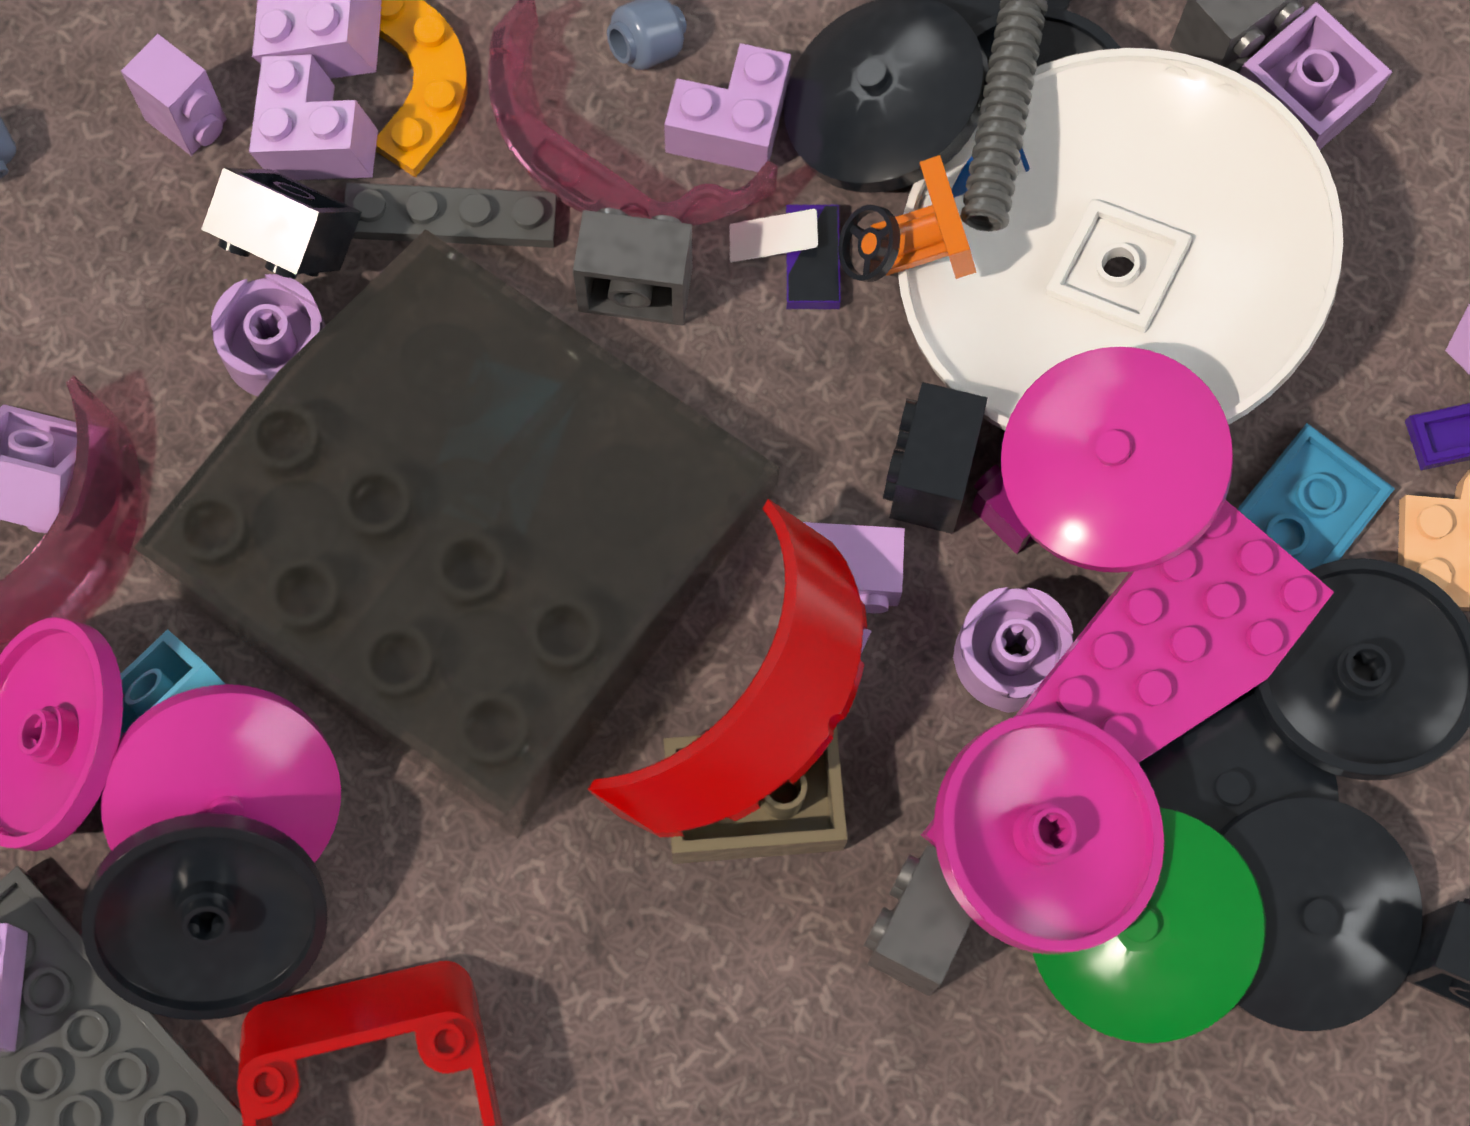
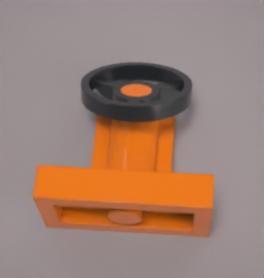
M940 155L919 162L932 205L897 217L884 207L865 205L855 210L849 216L842 228L838 247L840 263L848 276L858 281L874 282L885 275L888 276L949 256L956 279L976 273L971 250ZM873 212H878L885 220L873 224L867 229L857 225L863 217ZM852 234L858 239V252L864 259L863 275L856 271L851 261L850 242Z

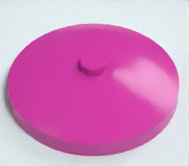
M1106 347L1089 350L1061 361L1035 380L1016 404L1005 429L1001 450V472L1006 494L1024 529L1038 544L1057 558L1072 565L1099 572L1118 573L1146 569L1168 561L1188 549L1208 530L1218 516L1229 491L1233 469V451L1229 425L1217 398L1209 387L1195 373L1176 360L1157 352L1134 347Z
M63 618L43 619L21 631L0 654V846L23 851H42L56 846L82 824L105 787L120 739L123 716V690L120 670L114 652L102 634L91 626Z
M230 684L210 685L181 692L165 699L141 715L119 739L117 752L112 761L107 782L100 795V811L104 834L111 851L132 834L160 821L190 814L223 813L258 820L278 829L296 841L315 863L326 848L335 830L341 804V783L335 758L325 736L315 722L299 707L281 696L255 687Z
M1037 712L1016 716L986 729L965 745L955 757L944 776L937 796L934 813V837L938 860L945 880L965 912L981 928L1008 945L1041 954H1065L1101 945L1123 932L1137 919L1146 907L1157 885L1163 861L1164 832L1160 808L1154 790L1146 774L1130 752L1106 731L1085 720L1066 714Z

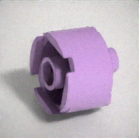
M264 274L266 278L250 282L246 278L229 287L214 307L211 316V329L213 330L215 348L230 376L242 389L261 398L279 399L282 401L291 400L310 388L325 371L331 354L329 331L312 294L298 281L277 274Z
M1008 587L988 592L971 607L956 639L953 659L961 683L975 699L989 707L1008 713L1019 711L1072 645L1073 629L1071 620L1063 607L1054 598L1040 590L1028 587L1027 589H1008ZM1018 643L1022 646L1023 651L1021 655L1018 653L1010 655L1005 651V645L1011 647Z

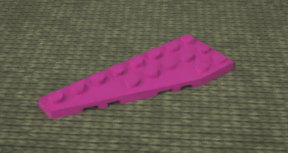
M1225 499L1218 516L1211 526L1188 549L1159 565L1131 571L1126 575L1015 717L1037 712H1051L1080 718L1094 724L1114 737L1139 763L1268 679L1334 591ZM933 819L921 836L936 847Z

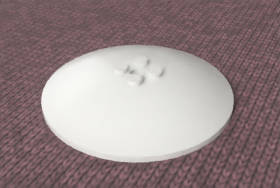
M1120 48L1071 55L1038 66L1035 75H1033L1034 85L1032 90H1030L1032 97L1028 105L1029 114L1025 120L1026 130L1024 135H1022L1024 140L1022 148L1030 170L1017 175L1014 181L1015 191L1013 196H1011L1013 203L1011 210L1008 212L1010 217L1008 226L1002 230L987 232L971 228L961 220L976 273L956 279L949 256L898 272L900 293L906 316L920 350L933 371L948 388L988 397L983 418L1003 430L1006 429L1009 418L1020 398L1042 374L1074 355L1106 347L1146 349L1176 360L1195 373L1209 387L1217 398L1228 425L1235 422L1268 399L1291 377L1309 354L1319 337L1334 303L1340 279L1343 253L1342 214L1334 181L1319 148L1301 122L1278 99L1239 73L1209 60L1158 49ZM978 126L959 153L944 165L951 189L960 171L972 156L973 147L976 145L974 139L976 131L979 130ZM925 179L914 183L903 214L932 205ZM964 195L954 198L959 216L962 208L965 206L963 202ZM1115 257L1128 258L1134 264L1133 269L1122 277L1110 276L1103 270L1105 264Z

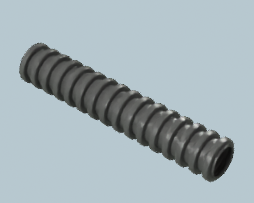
M1000 0L999 6L1001 10L997 16L998 25L995 28V40L991 48L993 54L989 59L988 65L990 69L986 75L987 84L984 87V100H982L980 107L982 114L978 119L977 126L979 130L976 131L974 139L976 145L972 150L974 160L971 161L969 166L971 175L968 176L966 182L968 191L964 194L963 202L965 206L960 214L961 220L976 230L998 231L1006 228L1009 223L1010 217L1008 212L1012 207L1013 201L1011 196L1014 194V181L1018 175L1016 166L1019 165L1021 158L1019 151L1022 149L1024 141L1022 135H1024L1026 130L1025 120L1029 114L1028 105L1032 97L1030 90H1032L1034 85L1033 75H1035L1037 69L1036 60L1040 53L1038 46L1042 41L1043 35L1041 31L1045 25L1044 16L1047 12L1048 0Z

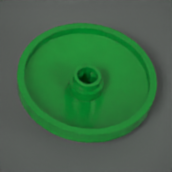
M1160 808L1164 832V853L1159 879L1150 900L1137 919L1116 937L1089 949L1065 954L1033 953L1035 963L1045 984L1068 1012L1096 1031L1120 1040L1136 1043H1162L1183 1039L1203 1031L1223 1018L1238 1004L1252 984L1259 969L1265 946L1266 917L1264 903L1254 874L1245 859L1213 827L1190 815L1167 808Z

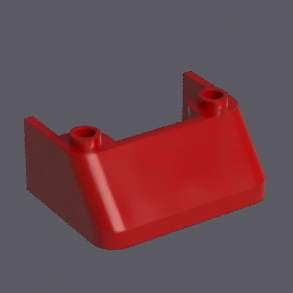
M437 961L267 1001L252 1008L242 1023L237 1091L243 1126H272L271 1117L281 1115L293 1106L300 1092L297 1059L410 1032H415L419 1055L422 1061L432 1070L442 1074H454L472 1069L483 1126H503L475 986L470 974L455 962Z

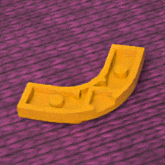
M382 0L379 37L396 47L410 61L414 74L413 87L404 104L377 135L376 152L416 178L448 139L462 115L468 88L466 63L462 47L455 32L436 9L423 0Z

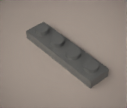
M346 183L344 204L362 212L352 239L554 248L557 192Z

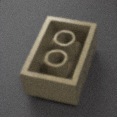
M837 726L834 730L833 740L809 770L794 784L786 781L771 794L757 802L761 807L760 809L737 821L725 818L706 826L683 830L684 836L671 837L673 864L843 851L847 842ZM701 735L663 738L665 758L685 748Z

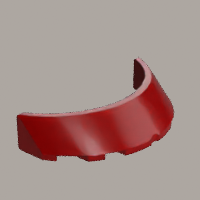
M767 499L762 510L769 517L780 542L785 569V589L778 628L766 658L757 674L729 711L709 730L685 748L640 770L623 775L595 779L588 788L590 793L618 817L660 838L684 836L683 830L706 826L725 818L737 821L760 809L761 807L757 802L771 794L786 781L794 784L819 759L833 740L835 727L841 720L846 718L862 678L865 664L860 658L863 629H868L865 604L860 599L859 591L848 562L830 540L770 499Z

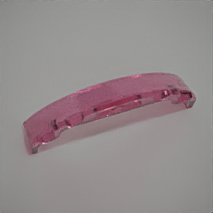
M518 0L495 26L489 46L488 83L491 106L497 126L510 152L526 173L544 190L557 195L564 204L583 213V210L597 212L602 208H614L625 212L628 216L648 219L657 215H667L679 219L682 223L695 226L729 216L772 196L776 192L778 166L768 160L754 178L739 189L729 190L716 184L704 183L693 187L684 196L675 201L658 202L649 198L548 126L536 97L532 76L533 40L535 31L539 28L535 0Z
M74 375L66 382L75 411L77 427L76 459L72 479L63 505L46 535L18 567L0 580V654L13 638L37 621L47 618H63L85 624L88 614L93 609L102 606L124 573L130 559L129 553L136 535L138 522H141L143 496L141 495L140 470L135 451L136 448L127 426Z

